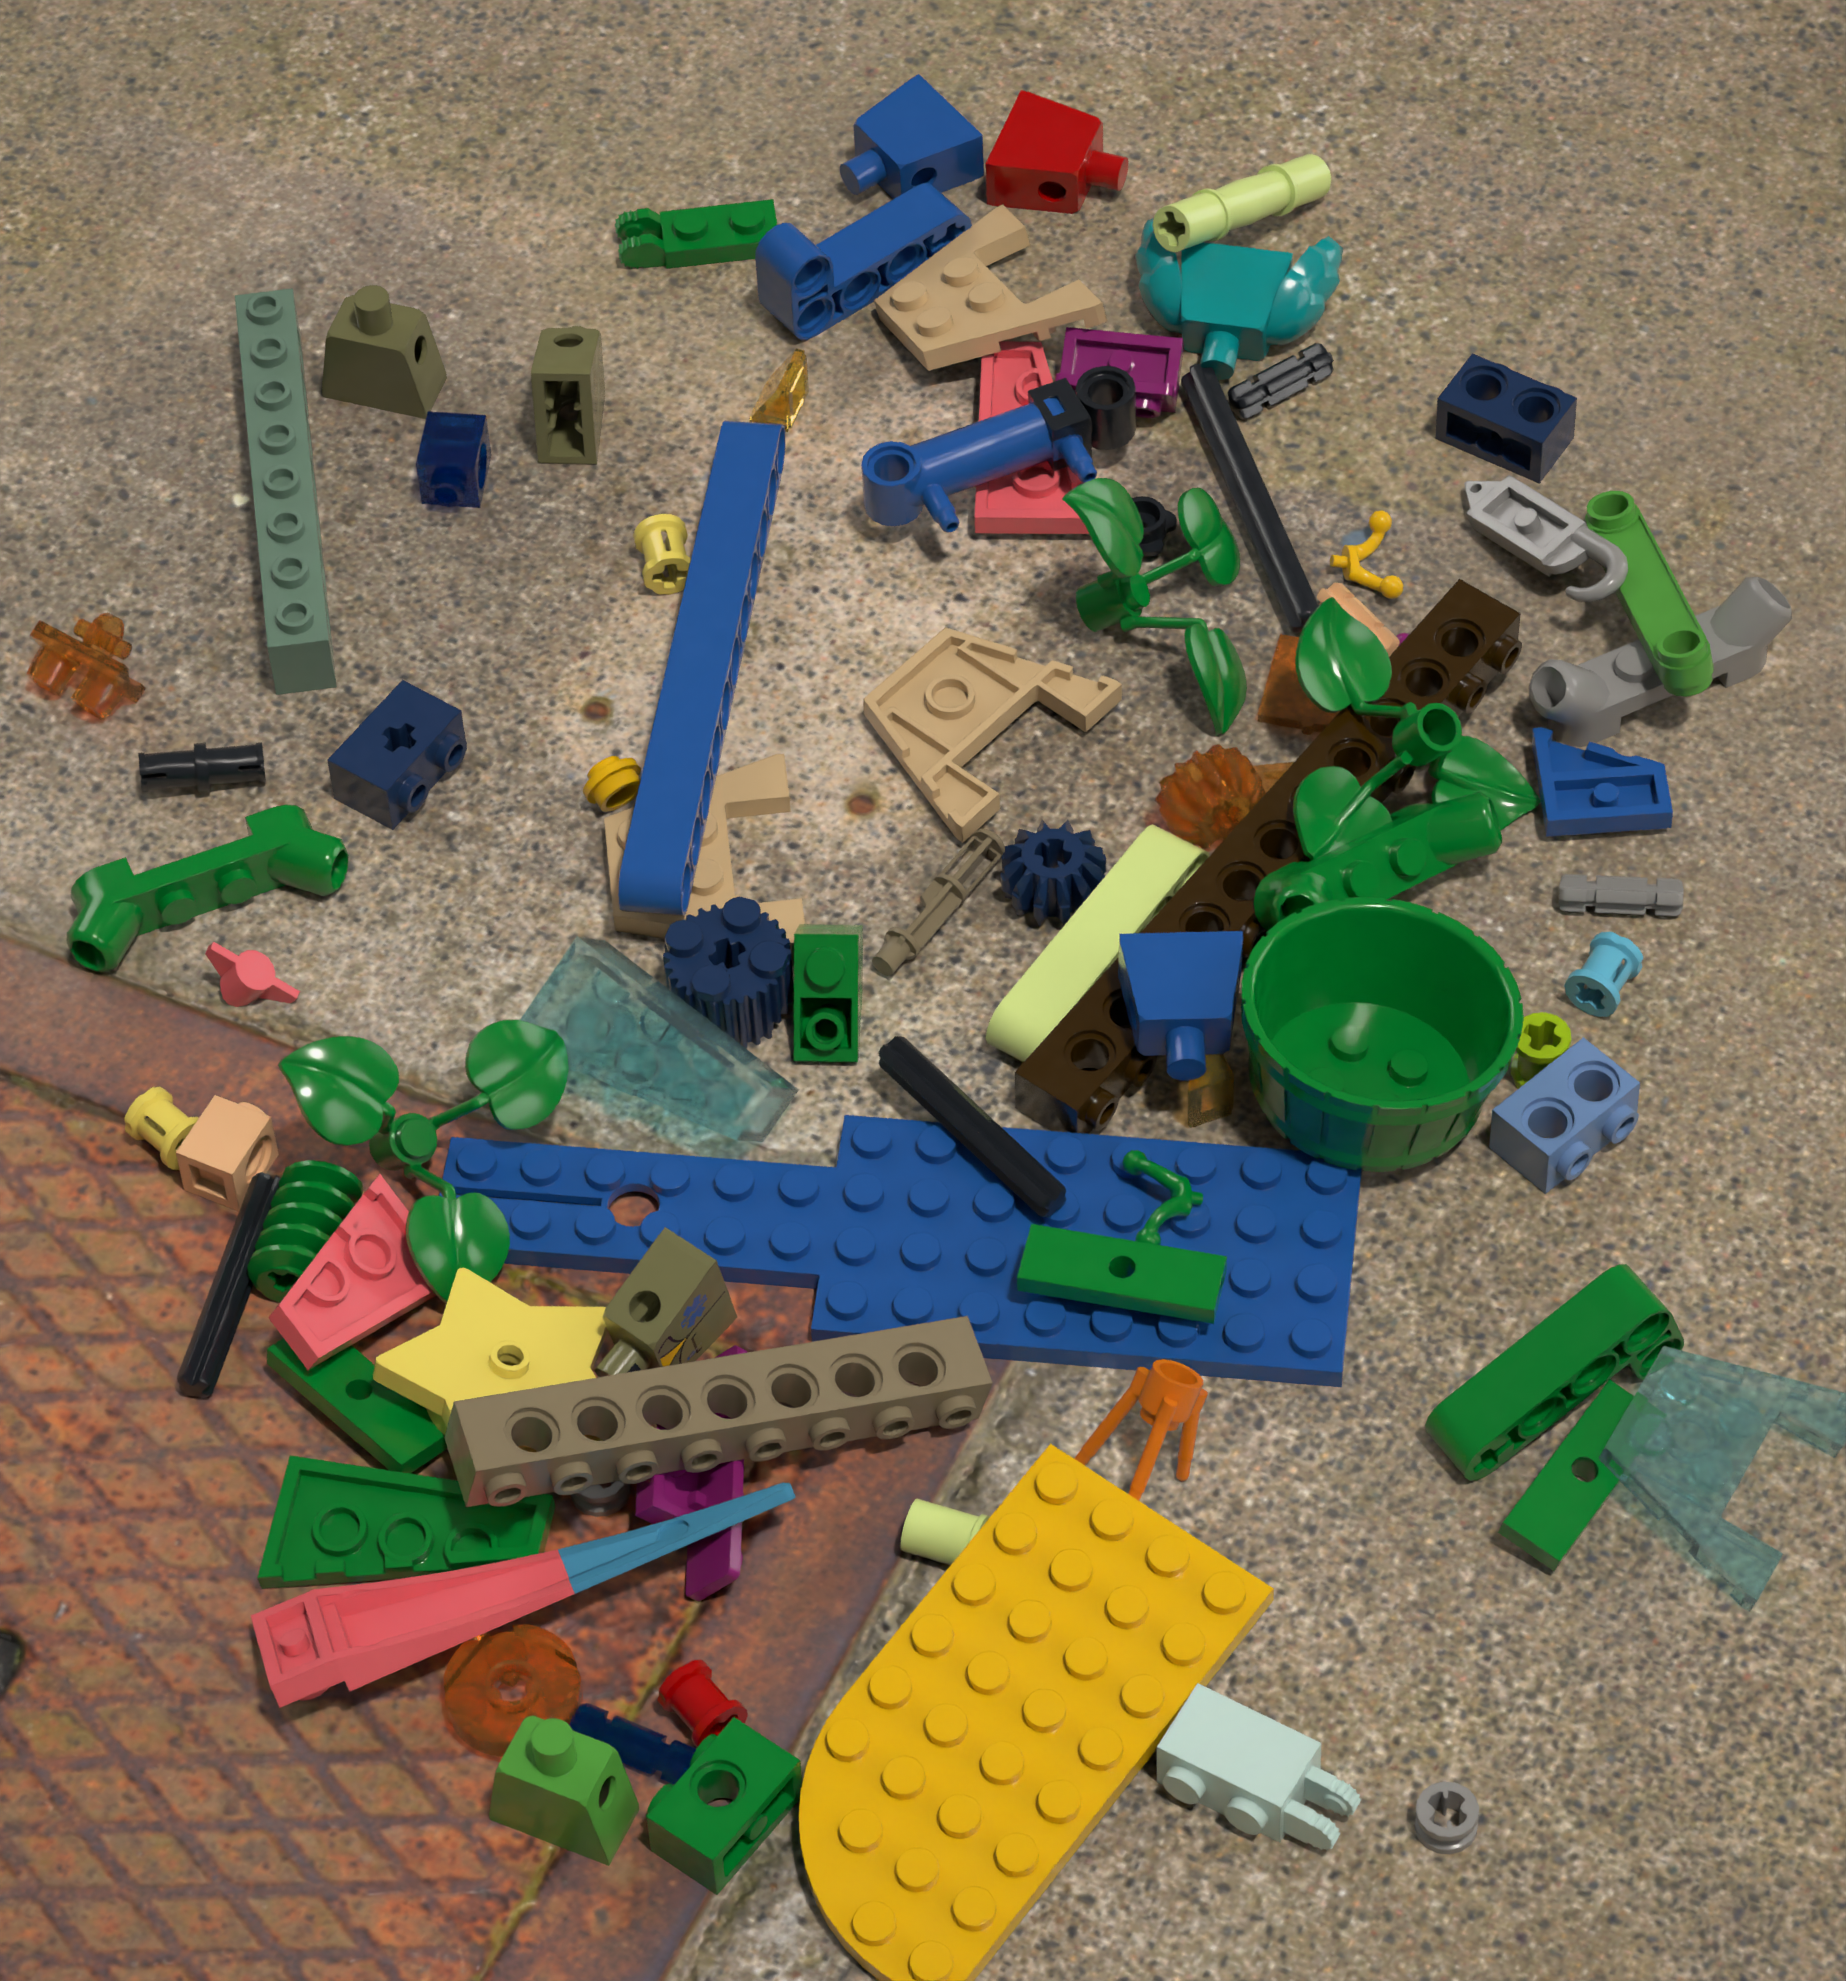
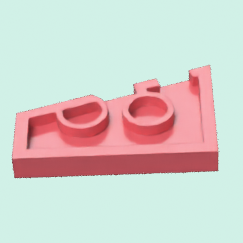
M381 1174L377 1176L268 1317L307 1370L436 1296L417 1269L408 1248L405 1229L409 1211Z

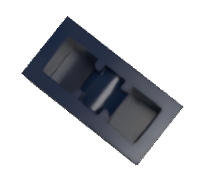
M402 680L328 758L334 799L394 830L409 812L413 813L423 805L430 789L446 772L455 770L462 762L467 750L462 711Z

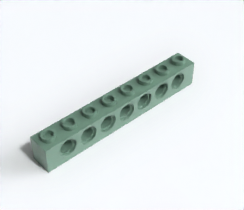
M293 288L235 295L267 648L276 695L336 688L302 342Z

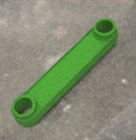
M1607 491L1594 496L1587 505V514L1585 516L1587 527L1618 546L1627 557L1628 573L1624 583L1615 593L1657 676L1663 683L1666 691L1675 696L1687 697L1703 692L1710 686L1713 680L1714 666L1710 643L1642 513L1634 503V498L1623 491Z

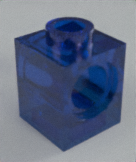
M427 412L416 461L422 504L480 508L492 456L486 415Z

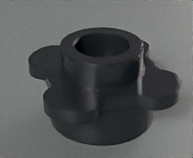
M1145 496L1134 497L1132 499L1141 516L1144 528L1143 539L1139 546L1144 556L1158 555L1163 551V539L1166 534L1176 529V516L1172 512L1165 510L1164 506L1156 499Z

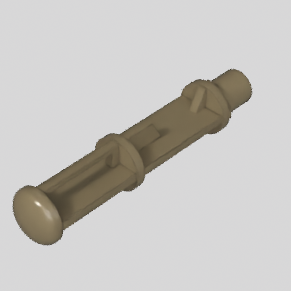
M987 829L975 831L971 839L921 894L920 900L925 909L906 930L898 927L889 929L884 938L885 945L872 959L874 967L880 973L891 976L905 959H914L993 866L1002 859L1005 845L997 834ZM973 843L976 847L975 852L953 877L946 874ZM986 857L993 860L967 890L962 886Z

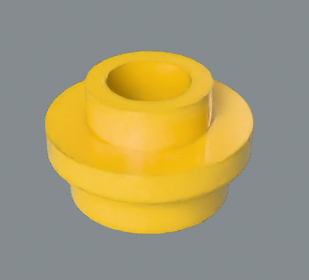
M607 757L589 770L587 774L589 780L583 788V794L588 802L597 803L603 812L619 809L637 796L641 780L639 778L641 768L633 758Z

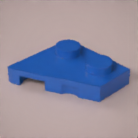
M1543 727L1533 728L1532 749L1546 837L1671 828L1673 809L1665 764L1636 755L1624 756L1617 753L1613 748L1590 741L1586 750L1552 741L1553 730Z

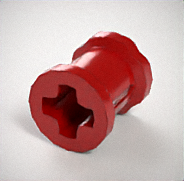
M692 1660L674 1670L660 1686L657 1702L665 1711L676 1712L693 1732L691 1736L692 1743L696 1747L710 1734L718 1736L733 1717L744 1724L748 1717L747 1709L738 1700H729L711 1680L712 1669L703 1660Z

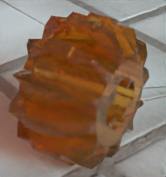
M1217 744L1203 754L1195 750L1191 759L1184 763H1175L1176 771L1171 775L1163 777L1159 782L1161 791L1155 798V801L1159 807V814L1173 835L1193 845L1197 844L1201 849H1206L1217 840L1223 841L1266 792L1262 786V779L1247 756L1242 755L1237 747L1224 749L1220 744Z

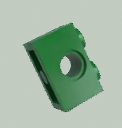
M733 1717L718 1736L710 1734L700 1743L691 1759L689 1769L674 1785L671 1783L664 1785L653 1797L646 1814L651 1852L718 1895L800 1800L802 1787L801 1761ZM716 1798L734 1800L730 1804L721 1807L707 1804Z

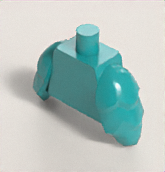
M1154 218L1144 224L1141 245L1135 254L1137 268L1141 276L1138 287L1150 315L1166 330L1182 333L1184 349L1190 353L1202 354L1201 367H1212L1218 380H1225L1233 376L1237 358L1255 361L1264 359L1271 344L1284 345L1299 339L1318 323L1323 316L1325 303L1330 299L1340 282L1338 271L1342 261L1343 248L1328 236L1321 239L1316 245L1309 246L1293 266V253L1203 242L1181 251L1180 270L1176 253L1166 250L1157 241L1153 230Z

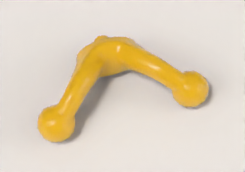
M1379 510L1372 513L1369 517L1368 524L1372 530L1371 536L1361 544L1344 545L1342 556L1331 555L1330 566L1342 568L1343 576L1346 580L1379 591L1386 598L1395 599L1403 592L1404 585L1402 580L1394 575L1386 576L1384 579L1364 569L1359 563L1378 548L1385 533L1392 526V519L1389 513Z

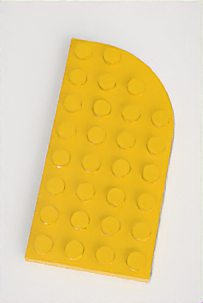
M1050 1443L842 1697L827 1718L814 1743L805 1768L800 1791V1844L807 1879L816 1904L828 1927L845 1950L879 1981H974L1156 1751L1161 1739L1197 1683L1205 1687L1208 1685L1274 1601V1588Z

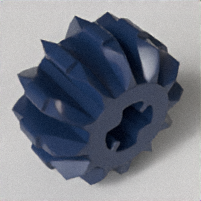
M1042 819L1037 828V833L1019 829L1015 838V844L1005 846V852L1002 855L1003 872L1001 873V888L1005 893V898L1012 899V906L1015 908L1017 916L1034 912V918L1039 926L1048 917H1058L1062 924L1065 925L1070 919V913H1075L1105 877L1106 856L1103 854V848L1095 846V840L1092 838L1090 830L1074 834L1069 820L1059 829H1050Z

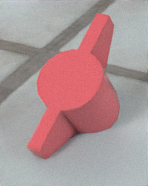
M215 942L208 946L205 955L221 976L220 990L223 999L228 1005L235 1007L245 1006L257 998L285 1003H293L297 999L300 991L275 977L274 966L263 953L256 950H246L236 955Z

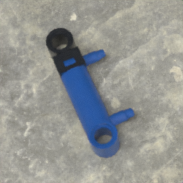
M1095 367L1083 373L1077 380L1076 393L1067 378H1063L1029 390L1028 404L911 446L903 442L893 441L877 444L866 452L861 464L866 514L873 521L881 525L895 527L915 520L922 512L923 505H925L933 520L939 523L944 532H953L958 528L960 522L948 496L1045 461H1048L1053 471L1069 467L1082 483L1095 479L1097 470L1093 466L1092 448L1099 450L1118 449L1128 444L1135 436L1136 386L1133 378L1126 371L1117 367Z

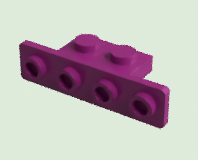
M734 1345L715 1358L748 1352ZM714 1413L721 1418L731 1419L727 1415ZM649 1424L654 1428L660 1430H667L661 1425ZM744 1459L719 1463L710 1470L698 1473L688 1472L684 1469L655 1474L653 1477L637 1483L635 1516L656 1524L744 1496ZM742 1522L687 1545L685 1592L687 1597L699 1602L739 1577L743 1560L741 1551Z

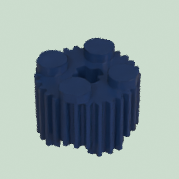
M743 897L730 899L720 909L716 904L711 905L710 911L707 912L700 908L698 909L697 916L689 914L686 916V920L672 923L665 936L663 962L669 1013L673 1016V1023L680 1026V1032L682 1034L690 1032L693 1035H697L699 1031L702 1039H706L710 1035L713 1036L714 1042H719L721 1038H726L728 1043L740 1045L742 1049H747L750 1042H753L755 1045L761 1044L760 1038L762 1037L771 1039L775 1023L779 1024L782 1021L781 1014H787L789 1011L788 1004L793 1002L792 956L790 940L786 938L785 929H779V922L776 919L769 921V914L767 912L761 914L760 906L755 900Z

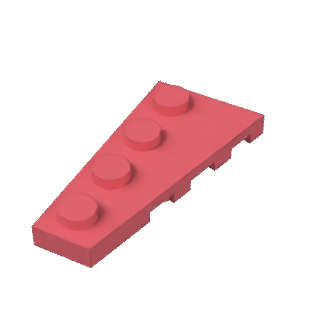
M1000 341L1001 352L982 356L979 421L1027 405L1029 390L1053 382L1041 342ZM1048 461L978 485L976 486L975 533L1089 534L1081 518L1062 500L1069 491L1082 484L1076 474L1072 473L1069 467L1053 471Z

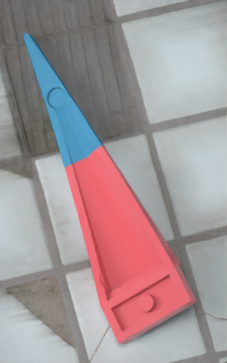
M780 1483L667 1521L553 1551L436 1574L311 1590L251 1615L270 1688L279 1708L298 1700L314 1699L326 1692L329 1687L345 1681L350 1692L796 1498L790 1483Z

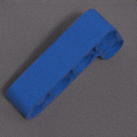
M922 183L817 245L791 223L779 224L764 235L756 249L755 260L760 304L801 340H808L874 302L876 298L956 237L972 227L971 220L930 183Z

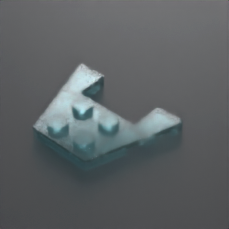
M1663 1346L1598 1459L1658 1521L1665 1518L1691 1545L1688 1552L1705 1570L1711 1566L1733 1588L1730 1596L1742 1608L1750 1612L1759 1599L1783 1553L1726 1521L1721 1515L1773 1424L1782 1427L1826 1454L1836 1458L1846 1442V1393Z

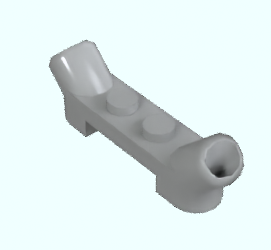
M1746 577L1720 606L1695 616L1710 643L1714 666L1712 679L1718 677L1725 688L1761 672L1766 664L1768 645L1792 620V609L1788 600L1766 579ZM1636 640L1579 665L1563 660L1549 659L1534 671L1528 686L1529 698L1535 710L1547 718V728L1553 730V737L1563 744L1577 747L1587 746L1589 741L1597 743L1620 733L1621 717L1673 696L1664 688L1640 640Z

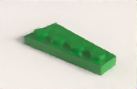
M290 1455L257 1578L261 1589L400 1579L492 1564L544 1553L555 1511L553 1495L540 1494L528 1496L514 1504L501 1507L492 1506L489 1503L466 1507L459 1483L456 1480Z

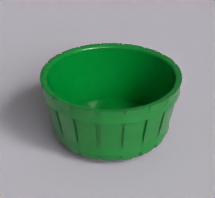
M1353 897L1344 898V901L1335 899L1317 903L1301 909L1298 914L1295 912L1268 930L1266 932L1267 936H1262L1252 949L1246 962L1247 968H1244L1241 983V1020L1248 1042V1068L1251 1087L1262 1112L1266 1114L1267 1120L1274 1129L1285 1139L1289 1138L1290 1143L1317 1159L1320 1157L1324 1159V1162L1353 1170L1361 1168L1363 1171L1370 1172L1396 1171L1397 1168L1404 1170L1432 1161L1433 1157L1438 1158L1461 1141L1477 1122L1491 1091L1496 1088L1506 1074L1520 1041L1519 1038L1522 1034L1524 1021L1523 1003H1519L1522 998L1517 982L1509 967L1505 968L1504 960L1482 937L1475 936L1474 931L1459 921L1440 912L1438 914L1432 912L1433 909L1411 902L1395 899L1387 901L1386 898Z

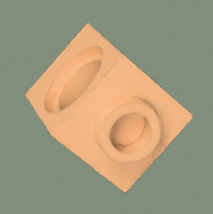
M214 1095L176 1151L184 1190L236 1211H240L252 1177L260 1172L266 1174L279 1155L271 1116L266 1115L253 1104L247 1102L237 1104Z

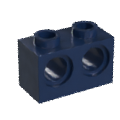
M1472 353L1437 398L1435 439L1540 484L1574 439L1577 397L1567 394L1557 387L1546 385L1513 371L1503 364L1494 363Z

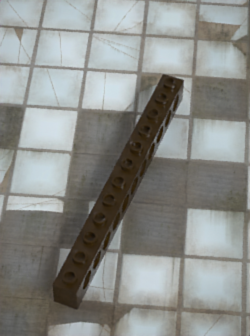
M1459 579L1389 656L1392 668L1389 687L1381 698L1367 704L1402 707L1412 702L1416 705L1417 710H1420L1430 703H1441L1450 707L1458 717L1463 712L1470 714L1483 699L1488 683L1498 672L1506 674L1517 661L1522 649V642L1518 640L1521 613ZM1351 704L1342 709L1141 933L1243 931L1242 961L1245 957L1249 958L1252 949L1262 936H1267V930L1260 925L1254 908L1255 892L1261 880L1268 874L1292 862H1310V858L1304 854L1293 814L1294 797L1301 781L1308 774L1319 768L1335 766L1348 770L1362 787L1367 780L1396 758L1392 747L1394 729L1401 721V718L1361 716L1354 712ZM1408 764L1376 788L1370 797L1383 803L1392 792L1395 794L1401 793L1412 779L1416 766ZM1119 957L1015 1071V1108L1051 1131L1089 1134L1093 1128L1097 1131L1103 1129L1113 1117L1119 1099L1132 1085L1135 1087L1141 1086L1155 1067L1158 1055L1145 1056L1139 1053L1132 1029L1120 1027L1130 1025L1118 978ZM1084 1068H1096V1069H1099V1070H1096V1071H1084V1070H1081V1069H1084Z

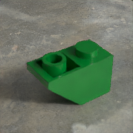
M800 924L794 933V1061L858 1062L863 993V925Z

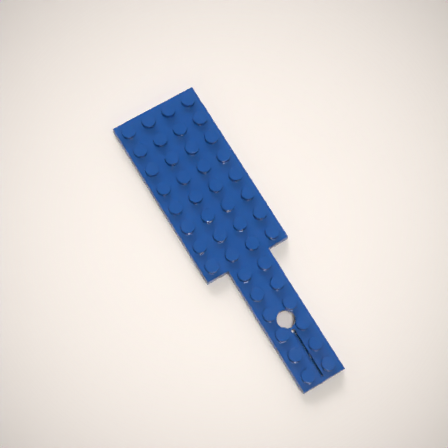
M845 1115L836 1167L451 1137L443 1180L454 1186L456 1198L467 1193H480L491 1199L501 1210L507 1221L510 1233V1247L504 1264L631 1274L652 1243L666 1227L717 1260L724 1282L817 1289L811 1325L812 1342L968 1316L983 1358L1123 1370H1137L1138 1367H1145L1150 1370L1156 1360L1166 1359L1184 1364L1200 1376L1342 1387L1362 1169L1357 1168V1170L1338 1167L1324 1162V1159L1320 1157L1317 1159L1301 1150L1002 1127L1066 1188V1202L1063 1207L1056 1210L1050 1217H1041L940 1122ZM1131 1150L1143 1152L1148 1160L1187 1177L1192 1191L1203 1194V1202L1200 1206L1192 1204L1191 1212L1187 1217L1174 1216L1166 1220L1158 1229V1233L1161 1237L1160 1245L1227 1256V1271L1214 1324L1017 1291V1276L1031 1224L1135 1241L1136 1234L1144 1228L1152 1213L1161 1204L1171 1199L1170 1191L1144 1173L1141 1175L1126 1173L1122 1164L1124 1156ZM631 1191L645 1192L657 1200L659 1210L648 1214L640 1226L621 1225L615 1221L613 1213L609 1210L611 1203L618 1196Z

